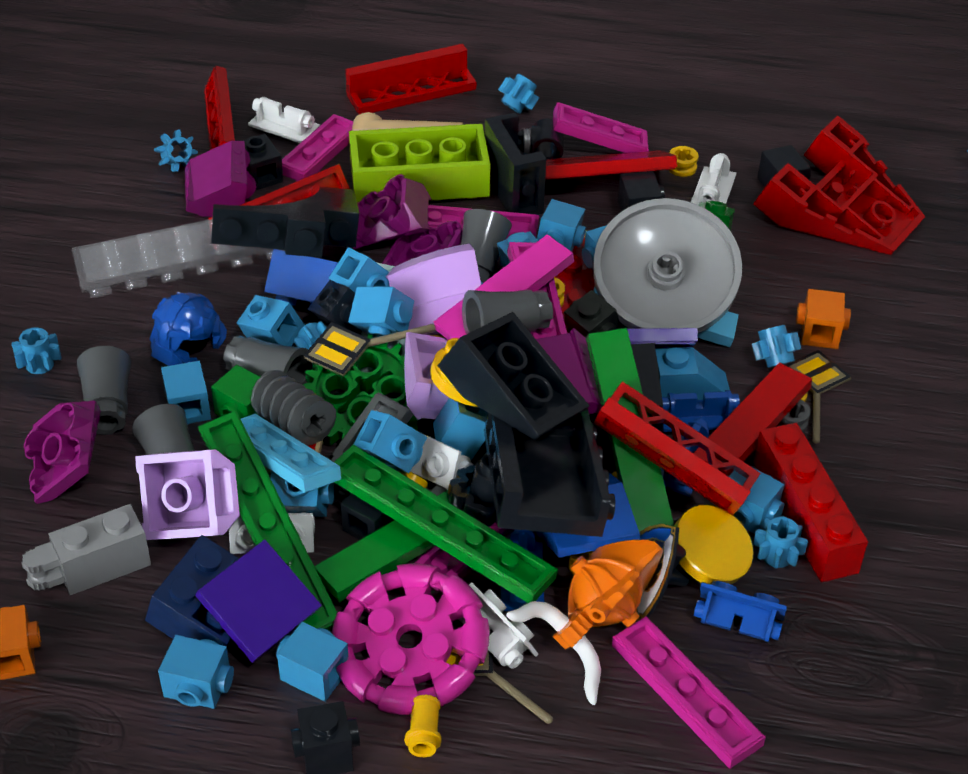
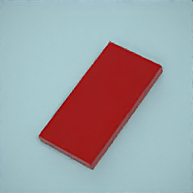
M657 150L547 159L545 179L675 169L677 167V155Z

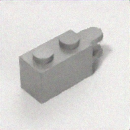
M131 504L48 533L50 542L37 546L33 550L30 549L28 552L26 551L22 555L23 562H21L23 569L28 571L27 584L34 591L45 590L47 587L52 588L64 583L69 595L151 565L146 535Z

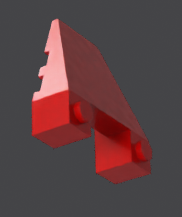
M838 115L821 130L803 155L823 171L826 176L817 185H814L792 165L787 163L768 182L753 203L778 226L892 255L925 218V215L901 184L895 186L885 172L888 167L882 160L876 162L866 149L870 144L864 136Z

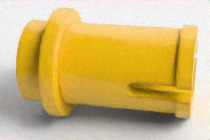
M419 695L413 698L414 706L412 705L410 730L406 732L404 741L412 755L430 757L436 753V749L440 747L442 742L441 735L438 732L441 704L434 696Z

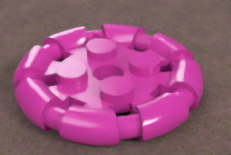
M420 563L397 565L398 570L383 575L378 571L363 580L346 597L348 604L343 612H337L331 632L336 638L348 643V660L336 668L342 683L361 702L364 703L368 700L378 705L379 711L390 714L411 715L412 705L414 706L413 698L419 695L436 697L440 701L441 707L452 702L475 680L474 672L478 664H484L488 652L489 623L487 618L482 617L480 609L483 607V604L474 590L457 575L452 574L449 577L440 573V568L437 566ZM403 586L406 596L389 600L387 591ZM433 589L443 593L438 603L430 596ZM363 611L370 614L368 626L357 622ZM464 617L466 623L461 628L454 630L451 621ZM408 631H417L422 634V640L416 647L403 648L399 645L401 636ZM367 649L370 657L358 660L355 658L354 653ZM451 652L462 656L458 665L446 663ZM383 675L394 679L393 683L386 689L377 685ZM432 679L434 686L417 691L415 684Z

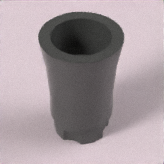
M470 209L464 213L461 245L470 244L474 248L480 280L484 283L495 273L500 256L497 243L506 240L512 224L499 213L485 209Z
M527 289L497 292L468 290L464 295L462 303V319L465 333L468 334L511 312L516 314L530 333L535 332L537 329L548 328L550 321L553 319L552 302L549 300L548 293L544 290L532 291Z
M241 335L233 337L232 341L227 344L223 356L226 369L229 371L236 364L260 376L270 370H280L301 384L307 383L305 371L312 369V362L303 357L308 351L306 348L284 346L254 337L246 338Z
M113 346L92 347L84 351L77 359L83 401L97 402L101 413L96 434L110 435L117 430L123 429L128 413V380L132 362L130 356L124 350Z
M160 404L142 412L133 423L132 433L147 455L195 451L188 429L186 413L178 405Z

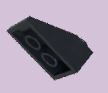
M514 312L460 337L437 365L463 398L534 440L582 413L590 406Z

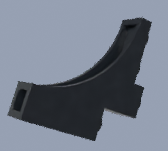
M320 187L315 195L291 203L259 206L214 204L211 244L285 250V255L322 258L323 245L356 248L360 213L355 191Z

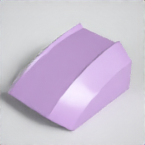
M470 244L453 246L413 258L393 267L386 276L390 287L396 288L414 300L413 315L408 330L434 324L433 321L461 301L468 290H475L481 285L475 250ZM433 331L425 333L424 335L439 334V332Z
M406 332L404 371L407 406L417 420L421 418L435 420L449 397L442 393L432 381L430 368L436 353L446 346L448 340L442 337Z
M216 449L135 456L144 522L142 523V528L145 532L146 540L200 537L201 534L204 536L224 535L240 516L235 464Z

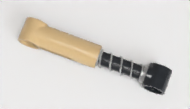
M366 112L356 116L353 121L352 131L463 125V122L383 120L375 113ZM541 119L531 128H522L519 131L518 149L522 150L525 154L542 151L546 159L562 158L564 134L553 131V119Z

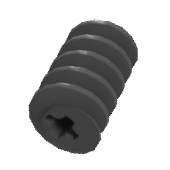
M270 370L264 373L253 387L251 403L254 411L260 417L265 418L268 422L305 445H313L322 441L334 427L336 421V409L330 402L325 401L321 396L316 395L312 390L307 389L303 384L296 382L294 378L288 376L285 372Z

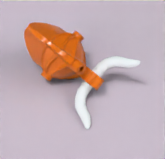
M625 540L598 547L587 560L580 556L570 566V569L575 574L568 595V617L558 608L546 602L538 601L529 602L506 614L508 619L515 622H525L535 617L547 621L557 631L553 638L564 649L571 647L579 654L585 668V694L592 705L597 703L601 666L599 656L585 634L591 627L607 626L622 622L626 627H630L639 618L636 609L641 602L642 593L647 588L657 569L663 549L656 542L650 540Z

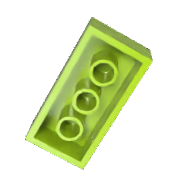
M482 124L349 131L352 183L357 203L370 192L375 191L378 193L382 191L386 183L398 174L423 184L434 201L490 197V160Z

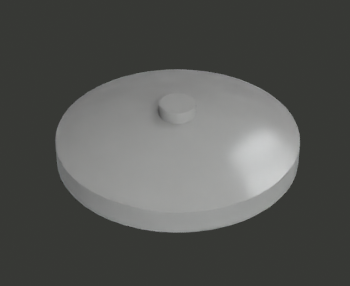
M661 198L646 200L620 212L602 231L595 248L593 260V279L598 295L617 310L619 322L630 329L697 328L698 333L713 326L728 312L736 298L742 277L741 253L728 227L707 209L679 199Z

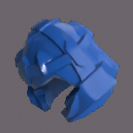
M177 292L176 295H170L171 297H165L160 301L152 315L155 323L149 339L151 341L152 357L168 366L198 361L197 358H190L189 352L181 350L180 347L186 340H204L208 337L213 342V349L220 348L226 339L227 329L208 298L199 293Z

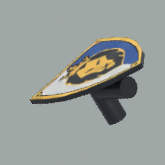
M658 524L649 526L639 532L640 540L656 542L663 549V554L652 579L642 593L641 602L636 609V612L639 614L638 621L645 616L650 617L662 599L667 585L685 587L689 582V574L684 569L676 568L686 555L685 549L678 544L679 527Z

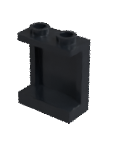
M516 113L486 118L485 140L490 160V184L507 212L543 214L546 157L542 151L525 155L520 153L518 149L519 117Z

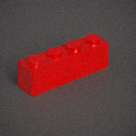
M797 422L760 430L754 464L758 471L770 475L784 484L781 502L785 503L782 514L784 517L795 521L797 525L803 526L801 538L808 540L805 555L820 582L859 574L868 540Z

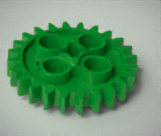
M372 335L367 336L368 339L373 338ZM388 342L368 347L344 377L313 363L314 370L305 371L307 383L303 385L307 389L312 390L316 395L321 396L325 401L330 402L336 409L334 427L327 435L328 445L331 446L337 440H342L356 422L355 418L361 415L378 392L383 395L391 392L400 394V397L392 400L408 408L405 393V355L401 356L402 344L398 343L392 349L388 348ZM364 367H372L375 369L374 371L368 373L360 371V369ZM335 389L346 391L341 395L330 394ZM414 414L407 425L417 430L419 420H417Z

